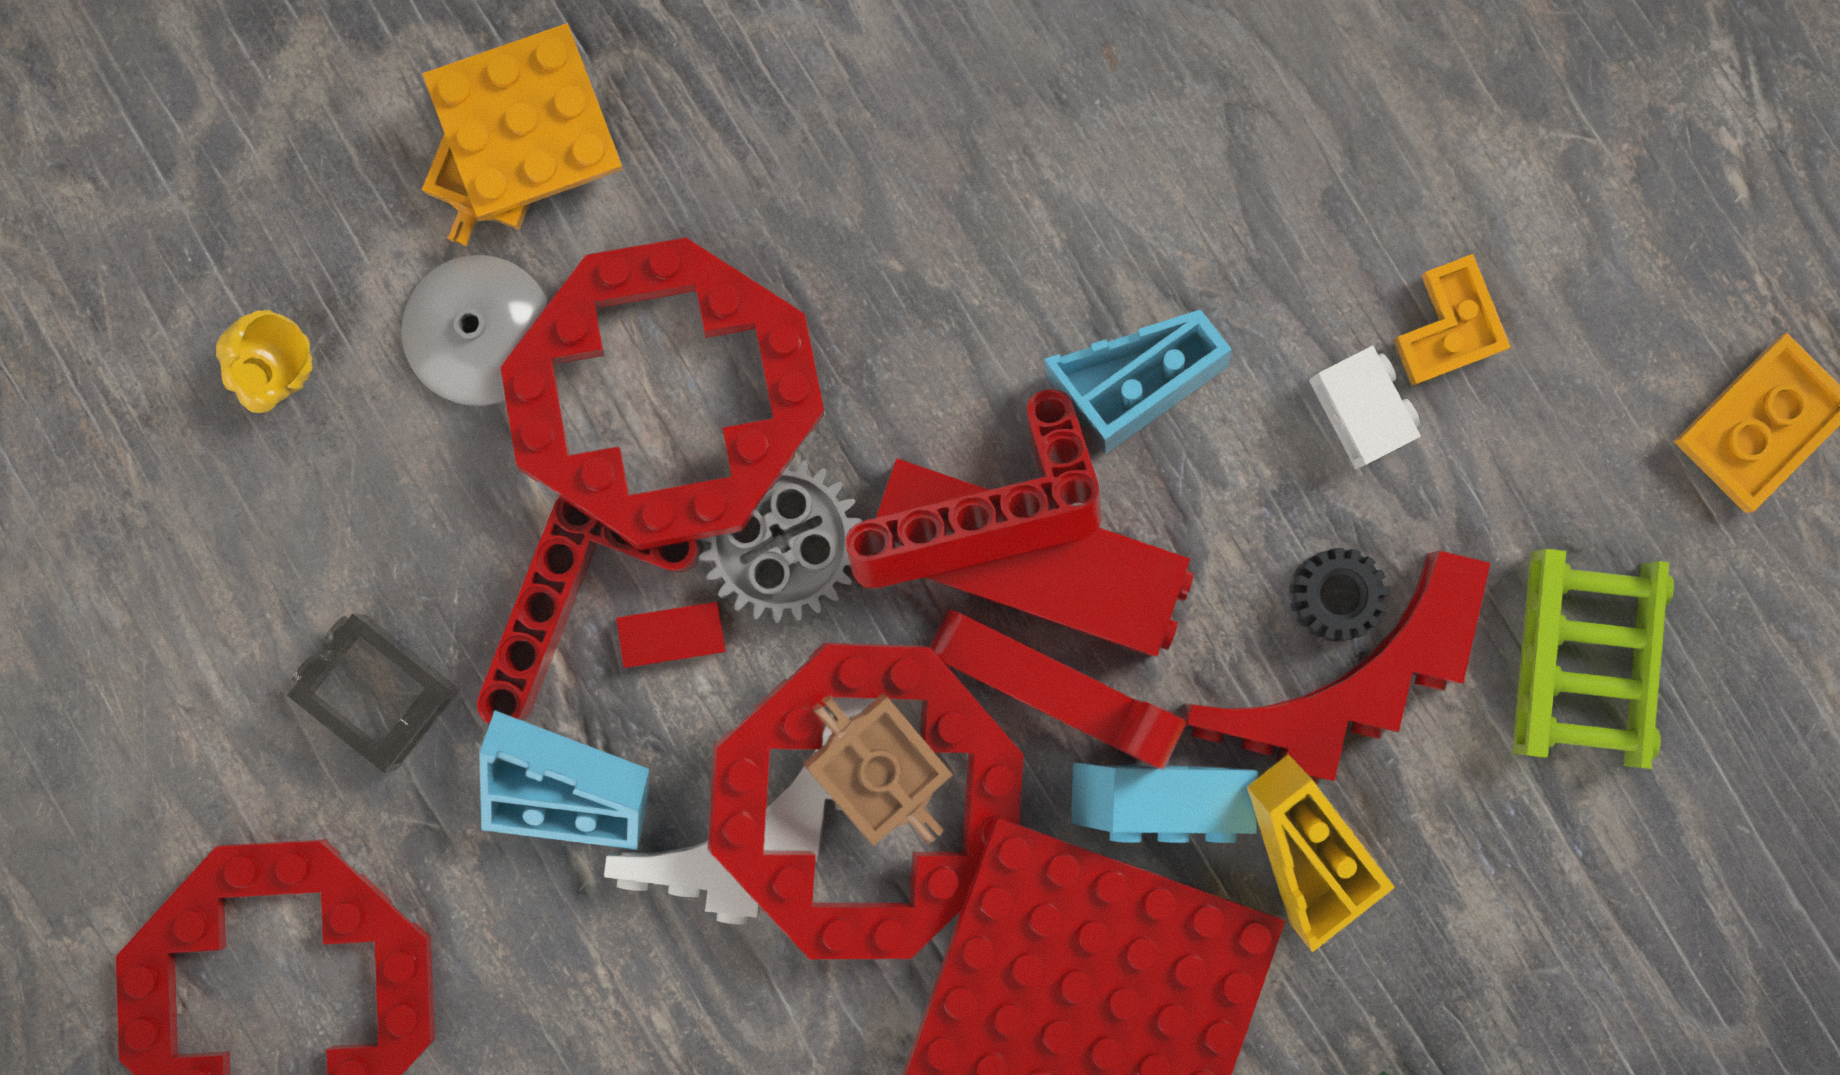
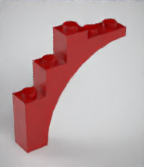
M1444 551L1427 553L1415 592L1396 625L1370 655L1340 678L1304 696L1261 707L1224 709L1185 703L1181 718L1187 721V725L1193 726L1191 734L1193 737L1222 743L1223 734L1243 738L1241 748L1267 755H1272L1273 747L1278 746L1276 763L1286 755H1289L1313 780L1317 787L1319 778L1335 781L1348 722H1352L1351 733L1381 739L1383 730L1391 732L1400 731L1412 674L1416 675L1415 685L1439 691H1445L1447 683L1464 684L1490 562Z

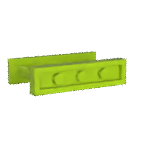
M1541 549L1531 551L1512 754L1548 758L1549 747L1552 748L1555 743L1624 750L1623 766L1652 769V760L1658 756L1661 745L1660 732L1655 728L1665 610L1666 605L1670 604L1674 593V580L1669 575L1670 562L1641 564L1640 577L1571 569L1570 565L1565 563L1566 551ZM1568 590L1638 597L1636 628L1566 620L1565 615L1561 614L1562 595L1566 594ZM1565 640L1634 648L1631 679L1562 671L1561 667L1556 665L1558 645H1562ZM1559 692L1629 699L1627 730L1558 723L1556 718L1552 717L1553 696H1557Z

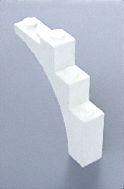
M835 697L834 702L850 718L860 714L875 699ZM827 726L823 732L822 747L832 734V731ZM805 767L792 785L766 808L764 850L812 851L816 855L815 861H817L820 856L826 801L832 798ZM836 804L835 809L841 810L839 806ZM708 841L695 846L656 853L613 852L606 857L604 877L617 879L616 887L646 891L648 890V883L669 885L668 894L683 897H699L700 889L708 890L705 911L717 913V921L723 923L744 925L748 923V917L757 918L761 912V907L708 851Z

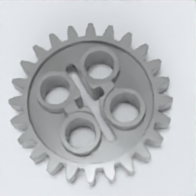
M803 460L799 464L796 472L790 471V466L788 465L774 487L769 489L754 510L752 517L759 520L761 528L758 537L753 542L740 543L736 541L733 533L698 539L711 544L712 548L699 555V560L708 563L715 562L716 567L707 574V580L711 582L724 579L725 584L718 593L720 598L723 599L733 593H737L738 597L734 609L740 612L751 602L754 604L753 614L756 620H760L768 608L772 609L775 623L781 624L785 610L791 609L795 619L800 622L803 619V606L808 604L819 615L822 613L819 601L821 597L825 595L836 603L839 601L838 595L833 588L836 583L850 587L853 584L851 579L844 573L845 567H851L845 546V538L849 530L856 524L861 523L862 519L846 517V513L856 503L854 499L838 501L837 497L844 487L841 481L827 488L824 485L827 478V470L821 469L812 478L808 476L809 466L807 460ZM789 493H798L806 499L804 513L795 519H786L778 511V504L781 498ZM814 517L822 518L821 525L792 537L789 540L791 549L788 552L782 553L778 547H774L747 564L741 563V556L771 543L774 540L772 531L781 528L786 534L803 526ZM814 537L822 538L830 544V555L827 560L817 565L807 563L802 557L804 543ZM768 561H776L782 564L785 571L782 583L772 589L761 587L757 581L759 567Z

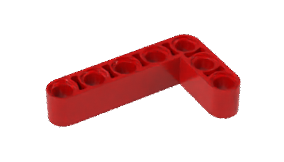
M1047 389L1035 393L1028 401L1027 417L1030 441L1041 478L856 524L849 530L845 538L846 550L856 581L868 588H882L1085 538L1093 534L1099 528L1102 521L1099 483L1069 396L1059 390ZM1074 503H1082L1081 505H1072ZM1022 516H1031L1029 518H1020ZM973 528H981L977 531H968ZM924 540H930L929 542H926V543L917 544L918 542H921V541H924ZM871 553H878L874 556H867Z
M559 495L554 503L478 695L477 709L482 720L490 724L493 713L496 711L494 707L495 697L504 689L510 691L516 698V710L511 717L525 721L532 712L597 544L665 570L682 573L689 571L698 563L699 555L702 552L700 540L688 541L689 552L685 559L677 563H671L664 556V546L638 550L631 544H622L614 531L593 519H590L581 526L573 525L569 516L572 505L564 501ZM568 546L573 552V565L567 572L557 574L551 567V555L559 547ZM547 593L554 600L555 610L550 619L545 622H539L533 616L532 604L539 595ZM524 641L530 643L536 653L535 662L527 670L518 668L513 660L516 646Z
M947 608L929 645V648L937 654L944 664L1163 771L1187 723L1184 719L1144 700L1133 699L950 608Z

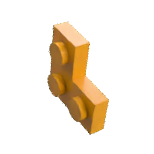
M1473 254L1428 270L1421 275L1439 321L1393 339L1411 386L1511 348Z

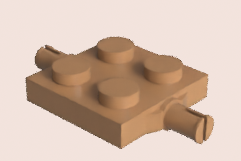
M881 694L860 714L850 718L845 715L831 696L822 699V703L834 717L832 718L819 703L814 707L813 712L821 718L832 731V734L829 736L826 744L802 765L873 846L893 828L908 822L920 834L925 843L933 842L935 837L923 823L925 822L938 837L943 832V827L935 821L924 807L927 806L933 792L953 774L884 694Z

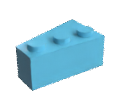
M1200 309L1140 328L1137 333L1109 342L1105 339L1091 344L1090 348L1061 357L1058 354L1045 358L1044 365L1048 380L1056 390L1062 391L1069 396L1077 418L1106 455L1228 368L1232 349Z
M494 711L479 752L481 830L637 850L648 809V768Z
M1073 762L1071 824L1110 832V841L1142 842V833H1158V841L1187 843L1189 842V833H1205V841L1236 843L1237 833L1256 834L1257 818L1247 786L1258 778V771L1198 766L1165 767L1163 771L1153 766H1138L1137 764L1112 766Z

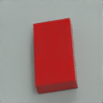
M719 602L616 617L623 668L726 652Z

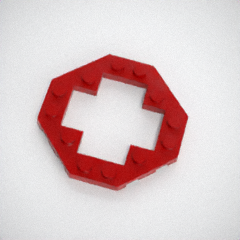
M687 237L585 255L500 367L515 461L519 471L534 481L548 487L560 495L564 501L594 521H599L638 550L742 531L754 515V510L766 493L774 487L791 463L800 445L810 431L813 432L824 416V406L805 313ZM697 292L705 338L749 330L756 331L773 418L722 427L731 477L629 495L620 446L569 455L554 365L605 356L596 309Z
M824 642L808 656L809 660L793 675L781 681L754 706L755 710L733 730H728L714 743L708 851L809 960L912 959L961 911L994 816L1019 824L1024 754L931 648L917 645ZM881 694H884L889 699L922 700L920 736L933 752L968 753L962 852H912L909 903L813 902L816 855L812 851L764 850L770 749L819 750L823 745L824 722L813 712V709L818 703L825 708L821 700L827 696L877 699Z
M325 839L216 846L116 955L119 1062L133 1075H230L229 1051L178 1054L175 953L217 951L226 948L225 898L321 893L323 945L374 942L378 1025V1043L335 1045L326 1049L327 1075H403L435 1041L431 936L416 922L412 923L391 904L393 901L364 874H359L339 856L341 853Z

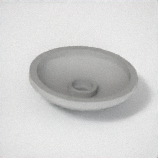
M471 255L450 260L427 274L416 286L407 302L402 320V342L407 360L414 373L424 385L449 401L467 406H490L505 402L500 367L549 304V301L539 284L527 272L507 260L487 255ZM472 316L477 317L479 320L477 330L473 333H465L463 330L464 321Z

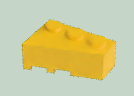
M1286 755L1247 786L1289 924L1312 953L1395 888L1317 785L1289 755Z

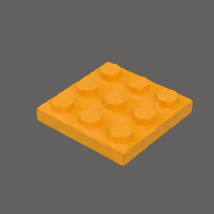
M568 23L422 73L478 221L623 171L621 161Z

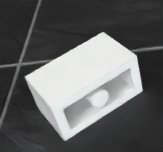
M1374 346L1319 372L1309 380L1355 469L1421 437L1416 428L1420 426V419L1414 406L1408 399H1401L1393 384L1396 381V374L1392 364L1384 354L1378 355Z

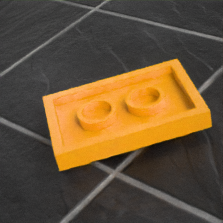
M1788 333L1782 334L1673 442L1745 513L1754 512L1840 426V384Z

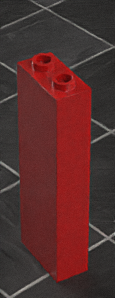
M896 458L876 518L989 491V489ZM1022 516L1020 518H1029L1031 516ZM1099 527L1093 534L1085 538L922 578L1150 657H1158L1160 648L1169 650L1172 644L1178 621L1170 618L1176 601L1184 602L1193 582L1194 573L1187 571L1191 558ZM973 528L968 531H977L981 528ZM924 540V541L918 542L917 544L926 543V542H929L930 540ZM871 553L867 556H874L878 553Z

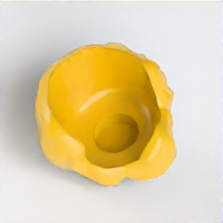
M272 310L254 311L251 314L248 313L242 316L223 332L216 344V357L220 362L222 384L226 390L235 392L240 403L253 413H268L290 394L302 390L304 383L310 377V372H312L313 358L310 354V341L295 322L281 314L274 313Z

